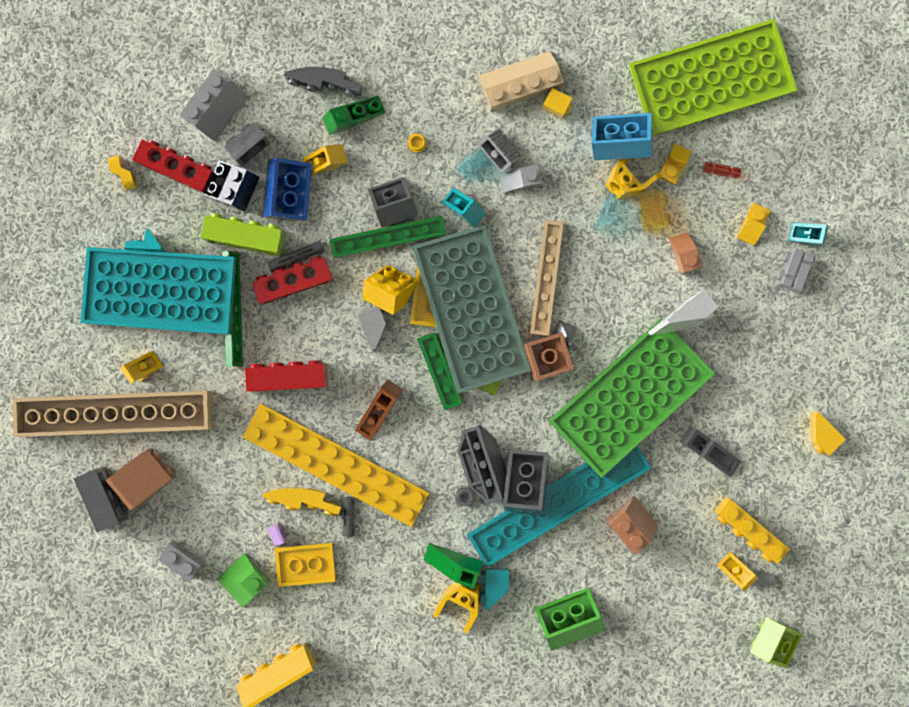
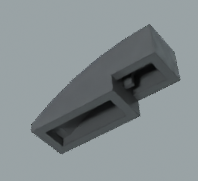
M692 426L688 428L679 441L729 477L733 475L742 462Z

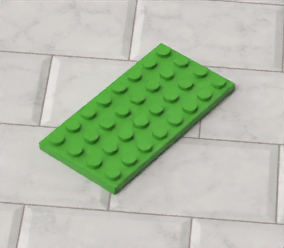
M662 318L548 421L600 478L606 475L715 375L676 332L656 335L648 333L663 320Z

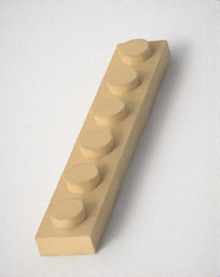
M544 220L530 334L549 336L564 222Z

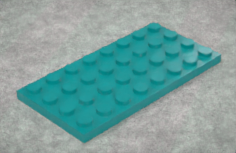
M87 247L80 323L230 335L236 257Z

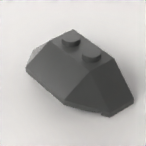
M481 425L464 429L458 447V454L469 488L484 499V502L487 504L503 500L507 471L497 440Z

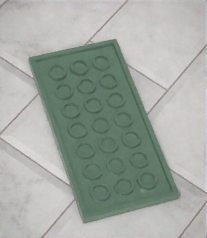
M482 225L412 246L457 394L531 371L486 226Z

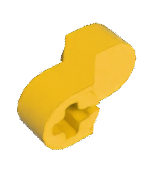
M117 155L108 158L110 171L113 175L120 176L124 189L127 191L137 188L135 175L132 171L124 169L121 156Z

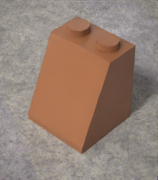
M146 449L106 480L130 511L141 507L175 479L173 475L174 470L171 466L165 465L160 460L162 456L156 449Z
M635 496L604 519L634 555L651 542L658 528V524Z

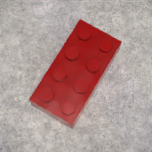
M320 360L309 361V365H303V362L296 361L289 362V366H284V363L279 362L270 363V367H265V364H250V368H245L246 392L328 387L327 364H323Z

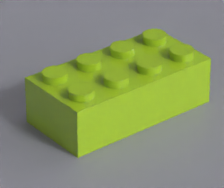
M211 213V216H204L200 236L204 241L282 256L286 234L280 226L268 224V227H264L260 222L249 220V223L241 221L242 219L230 217V220H228L223 215Z

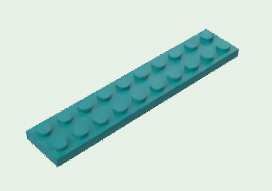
M638 445L602 478L585 462L547 485L544 514L505 510L467 533V536L487 568L647 472L651 467Z

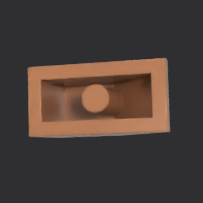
M688 232L669 238L680 274L703 267L698 250Z

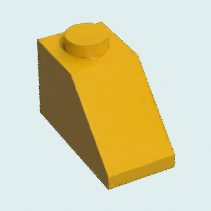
M343 144L324 146L302 158L303 162L312 163L311 176L339 168L348 163Z
M813 412L811 414V442L814 444L813 448L820 455L830 456L846 439L819 412Z

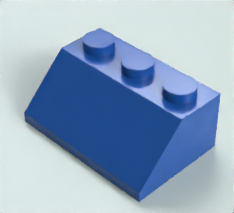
M282 158L268 160L263 217L279 220L307 221L312 163Z

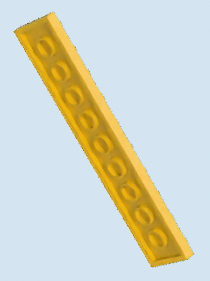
M260 403L243 435V438L410 527L413 526L429 495V492L262 403Z

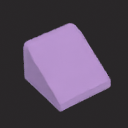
M280 523L267 528L275 546L287 541Z

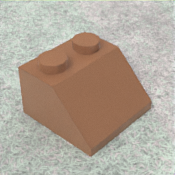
M562 332L523 344L533 381L542 380L574 369Z

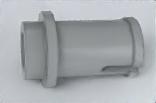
M767 572V574H755L758 579L751 586H768L770 588L772 585H775L774 574H770V572Z

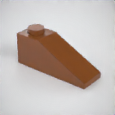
M387 379L355 431L371 441L404 389Z

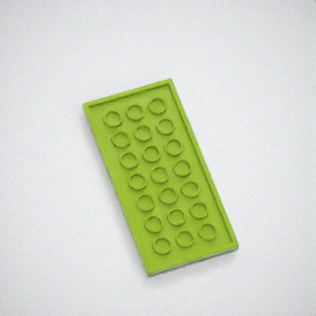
M775 18L628 64L643 113L652 114L653 136L798 91Z

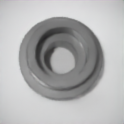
M468 487L459 488L455 494L456 502L461 506H469L474 501L473 491ZM463 493L468 494L469 497L467 500H463L461 498V495Z

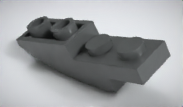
M303 67L284 73L288 84L296 87L299 84L306 86L308 91L314 93L317 90L322 92L324 85H327L326 88L332 91H337V89L345 91L344 94L350 97H355V95L361 96L363 90L362 85L346 80V72L337 69Z

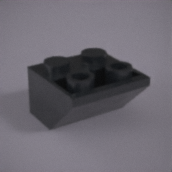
M218 160L204 195L245 212L260 177L247 169Z

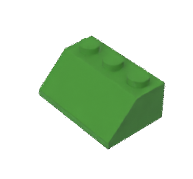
M589 588L535 608L551 651L605 631L602 618Z

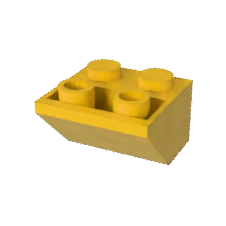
M386 265L364 280L362 299L394 315L405 307L418 284V280L395 269L393 266Z

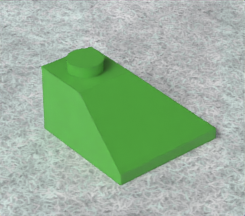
M246 553L217 578L218 582L241 607H244L271 581Z

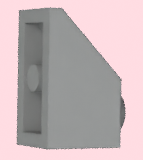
M539 164L517 168L500 174L503 193L541 187L542 185Z
M379 307L358 314L372 351L377 349L387 326L386 320H389L386 311L381 310Z

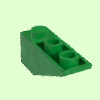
M378 95L329 109L322 117V120L329 135L343 132L386 112Z
M432 543L428 544L424 557L427 563L455 583L472 589L475 588L483 565L482 561Z

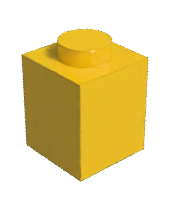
M551 88L542 109L563 118L564 114L569 115L573 107L570 104L572 98Z

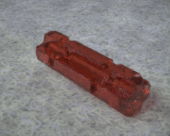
M705 162L703 172H713L715 175L731 176V178L737 179L740 177L741 168H731L728 165L717 163L714 165L712 162Z

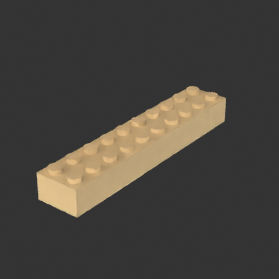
M211 391L12 398L14 437L213 429Z

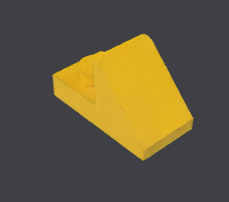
M674 143L659 173L661 175L659 178L675 185L683 168L687 165L692 151Z
M752 203L737 238L754 246L766 228L764 224L771 210Z
M151 351L124 364L120 369L128 381L133 384L138 380L140 382L162 368L163 365L155 353Z
M731 552L717 564L730 580L744 592L758 579Z

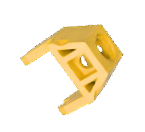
M631 158L620 159L612 168L605 186L617 200L639 195L661 175L657 173L645 183H639L625 166L626 162Z
M454 583L445 590L434 611L433 617L438 618L445 603L452 601L470 611V617L463 632L468 633L479 613L480 585L476 583L475 588L472 589Z

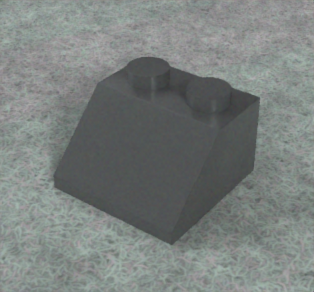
M404 177L368 189L381 228L418 216Z

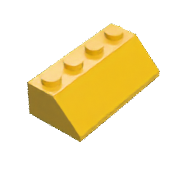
M299 642L289 648L290 652L284 655L283 652L273 658L274 662L269 665L265 662L256 668V673L251 675L249 672L240 678L241 682L237 685L243 707H254L314 670L317 661L306 642L302 645Z

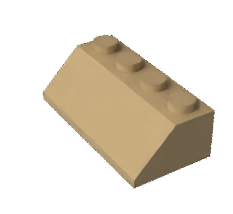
M551 52L478 76L490 112L550 92L551 88H562L564 84L559 66Z

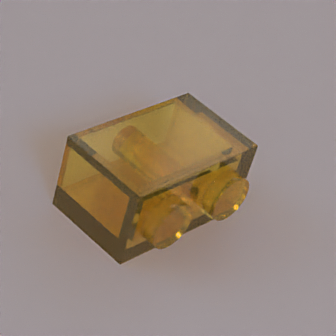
M663 190L640 193L638 195L643 233L669 228L668 225L671 224L670 214L666 213L668 198L663 193Z

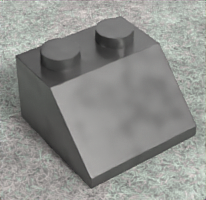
M253 122L252 124H246L241 129L239 135L236 137L232 136L224 147L235 161L243 167L271 142Z

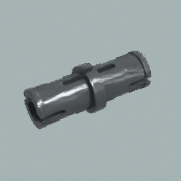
M342 497V536H355L354 519H356V514H354V497Z

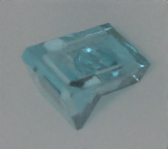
M478 147L471 154L468 153L455 167V170L467 183L490 164L491 161Z
M609 192L594 231L602 230L623 220V218L610 213V211L614 212L618 202L615 201V194Z

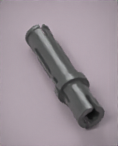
M318 240L290 253H282V256L267 261V264L272 273L286 266L289 268L292 266L291 264L325 250L321 241ZM310 249H313L312 251H309V252H307V253H304V254H302V255L297 256V255L300 254V253H303V252H305V251H308V250H310ZM294 256V258L279 264V262Z

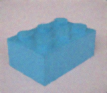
M640 113L593 117L592 150L594 161L652 157V114Z

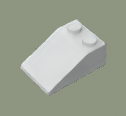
M703 289L683 302L648 333L656 335L687 330L692 326L697 328L704 321L707 322L714 316L713 312L718 306Z

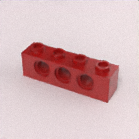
M141 139L132 159L134 162L201 193H205L213 171H211L212 167L202 162L198 165L193 162V158L187 155L180 157L176 155L177 151L169 147L165 149L160 148L159 143L151 139L148 142ZM161 153V159L154 162V156ZM174 161H178L179 166L172 170L171 164ZM191 169H196L195 176L188 177V172Z
M317 256L310 259V263H296L292 265V269L285 271V268L274 271V275L267 277V274L256 277V281H253L252 285L258 303L264 305L334 281L327 259ZM308 269L315 270V276L311 279L306 277ZM296 275L297 282L290 285L288 283L289 276ZM278 281V289L271 291V282Z

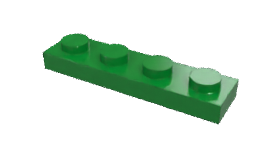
M435 332L418 338V343L444 410L463 404L459 393L457 394L451 372Z

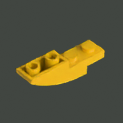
M286 487L263 494V497L267 498L268 503L277 505L279 502L284 504L286 509L292 511L301 509L303 503L306 504L305 507L313 510L317 508L323 509V513L330 516L339 515L342 509V505L324 500L327 492L317 489Z

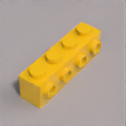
M725 497L715 509L714 513L718 515L716 519L725 526L727 524L733 528L731 531L737 537L741 538L743 536L748 540L746 544L754 551L756 549L763 553L761 557L767 562L771 563L773 561L779 564L790 550L731 499Z

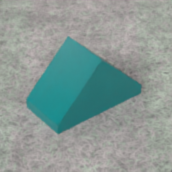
M792 222L788 241L812 247L822 246L825 243L828 225Z

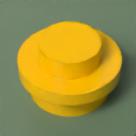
M418 133L412 134L408 138V148L415 153L422 152L426 148L425 137Z

